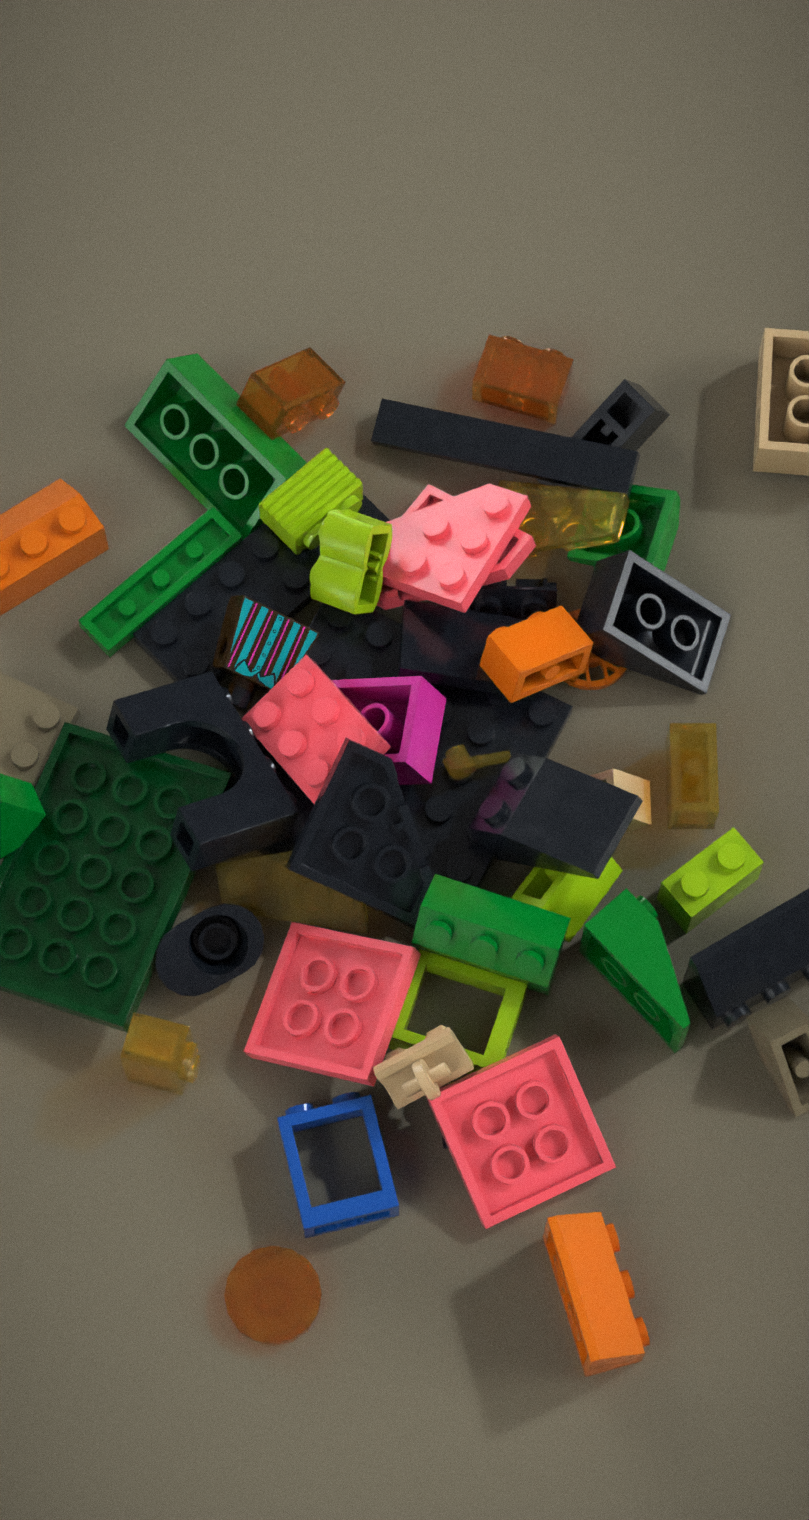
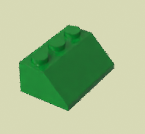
M435 874L420 906L411 943L418 951L421 949L528 984L527 989L548 995L571 918Z

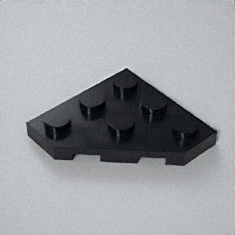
M345 738L285 867L292 872L415 925L420 906L433 880V875L429 865L426 863L418 840L420 839L397 780L398 776L393 761L382 753L349 738Z

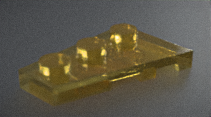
M292 851L215 864L222 904L240 905L251 911L254 916L370 934L366 904L288 870L285 866Z

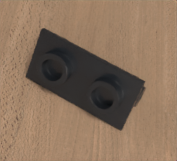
M548 578L516 579L515 586H507V580L481 587L468 610L527 619L536 612H546L556 608L557 583L548 582Z

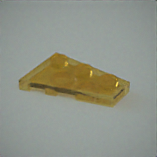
M499 480L498 482L499 487L528 496L532 506L518 528L531 535L536 544V547L527 558L537 557V552L557 548L571 551L615 543L620 540L630 503L626 493Z

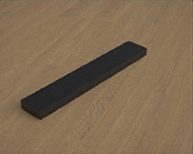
M387 399L381 400L371 438L374 445L630 498L640 458L639 452Z

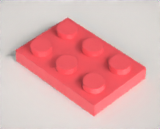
M307 655L241 718L251 726L255 737L313 804H315L345 738H349L382 754H385L391 748L387 741L315 661Z

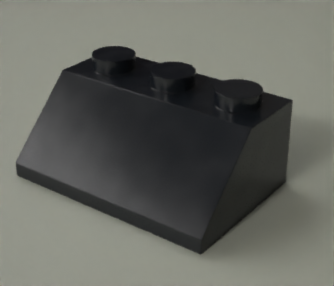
M809 888L690 957L682 984L712 1030L724 1023L727 1028L741 1023L747 1016L752 1014L749 1008L763 1000L768 1005L780 1000L792 990L789 985L802 977L809 981Z

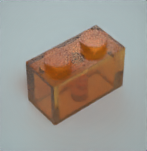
M489 334L473 378L472 400L556 424L571 381L574 359L566 357L562 352L555 349L545 348L541 350L524 345L520 340L511 336L497 337Z
M309 347L251 373L236 405L273 440L288 432L295 434L307 423L318 418L324 420L332 415L339 405L337 398L346 382Z

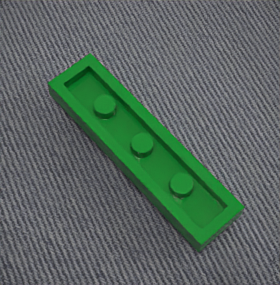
M212 506L78 620L80 628L111 657L133 638V633L243 541V536Z

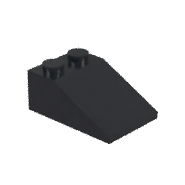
M628 550L596 562L577 624L594 642L591 652L601 659L703 695L707 693L731 614Z
M513 753L503 767L487 798L481 804L477 815L468 829L498 860L599 879L643 801L638 795L548 758Z

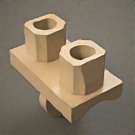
M440 1025L427 1032L426 1038L408 1049L399 1047L385 1054L384 1061L374 1066L373 1069L378 1081L386 1088L397 1109H400L425 1095L431 1101L440 1097L441 1092L439 1088L472 1071L474 1066L451 1028Z

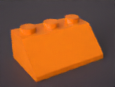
M61 478L0 514V616L109 549L105 528L82 495Z
M601 1212L565 1214L547 1218L543 1240L585 1377L642 1361L645 1355L643 1347L649 1346L650 1340L643 1318H634L629 1299L635 1298L634 1287L628 1270L619 1271L614 1253L620 1251V1243L613 1223L605 1225Z

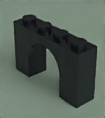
M212 671L113 701L106 730L127 764L171 750L191 749L212 756L223 764L234 777L235 786L230 790L178 807L170 836L191 871L290 839L299 814L296 798L284 788L276 774L274 763L268 756H264L254 739L251 726L241 719L233 706L229 691L225 687H221Z

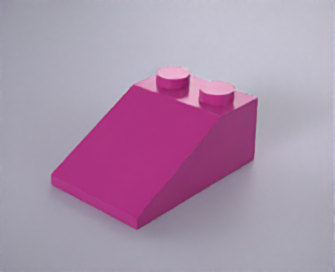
M422 676L332 680L391 746L384 755L392 759L399 785L431 784L446 698Z

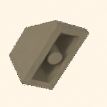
M785 997L747 1016L746 1020L758 1055L791 1113L798 1117L809 1111V1017L793 1001Z

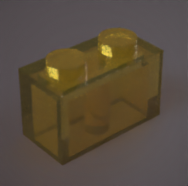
M670 723L665 741L667 829H714L719 814L716 723Z
M134 1012L120 1059L129 1082L183 1095L186 1082L194 1083L196 1080L201 1055H197L198 1043L193 1042L190 1026Z

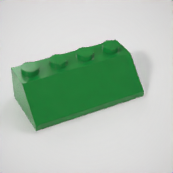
M198 353L166 359L124 425L207 510L213 506L243 536V540L264 523L260 519L259 503L307 464Z

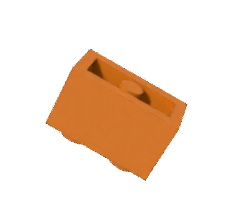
M561 605L546 612H536L526 620L509 627L502 626L495 629L486 639L479 665L508 701L513 703L584 673L594 642Z

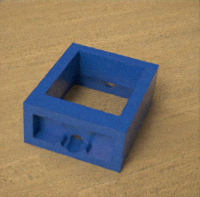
M349 1092L334 1097L332 1099L333 1104L314 1108L311 1103L300 1104L285 1110V1116L277 1117L305 1239L399 1216V1203L371 1095L360 1097L359 1092ZM363 1116L381 1190L311 1207L293 1133Z

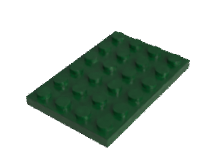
M64 722L35 787L46 816L20 848L6 855L0 865V990L128 1033L156 968L157 947L163 936L173 928L197 871L190 870L170 836L178 807L230 790L234 784L232 773L168 753H160L127 764L111 736Z

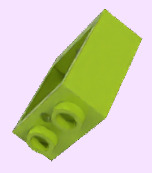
M419 949L421 956L390 1040L389 1048L393 1050L399 1047L408 1049L426 1038L424 1035L406 1029L425 974L429 972L503 996L484 1055L465 1049L474 1066V1069L466 1074H471L505 1058L526 998L528 984Z

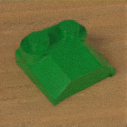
M633 485L630 498L591 490L572 549L567 555L568 560L595 567L598 560L630 550L664 572L679 527L681 499L678 492L675 490Z

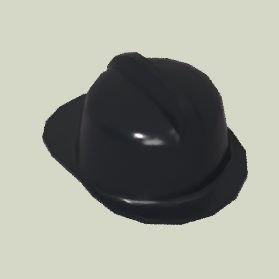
M224 903L199 912L179 923L163 936L157 947L155 959L158 977L168 989L182 996H198L214 990L245 973L256 964L262 954L264 945L261 923L251 911L235 904Z

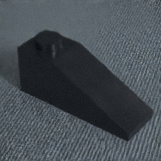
M624 379L571 438L636 451L670 414L641 385ZM536 479L564 508H569L589 491L588 489Z

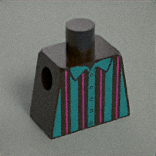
M245 595L231 596L217 643L213 668L232 677L227 690L231 695L233 706L247 711L256 690L268 693L307 655L320 632Z

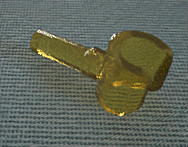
M458 745L446 751V758L443 759V764L449 774L454 779L459 780L469 776L475 769L482 768L483 766L506 763L509 761L511 754L508 750L471 757L464 745Z

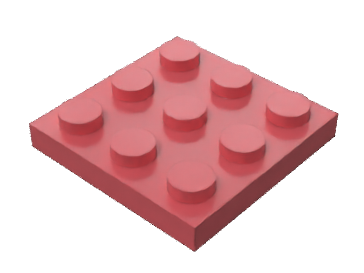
M291 922L243 1052L253 1059L374 1087L377 1078L373 1067L384 1060L421 953L412 946Z
M556 1034L439 1088L441 1096L432 1101L427 1098L473 1206L485 1229L616 1168L560 1036Z

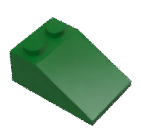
M626 888L584 924L579 952L676 1053L682 1048L690 1026L689 1016L660 923L656 919L658 914L646 898L641 895L635 897Z

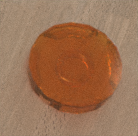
M269 1246L254 1249L238 1260L228 1275L224 1297L228 1316L241 1334L253 1341L261 1342V1344L276 1346L293 1342L309 1331L319 1314L322 1292L318 1274L308 1259L292 1249Z

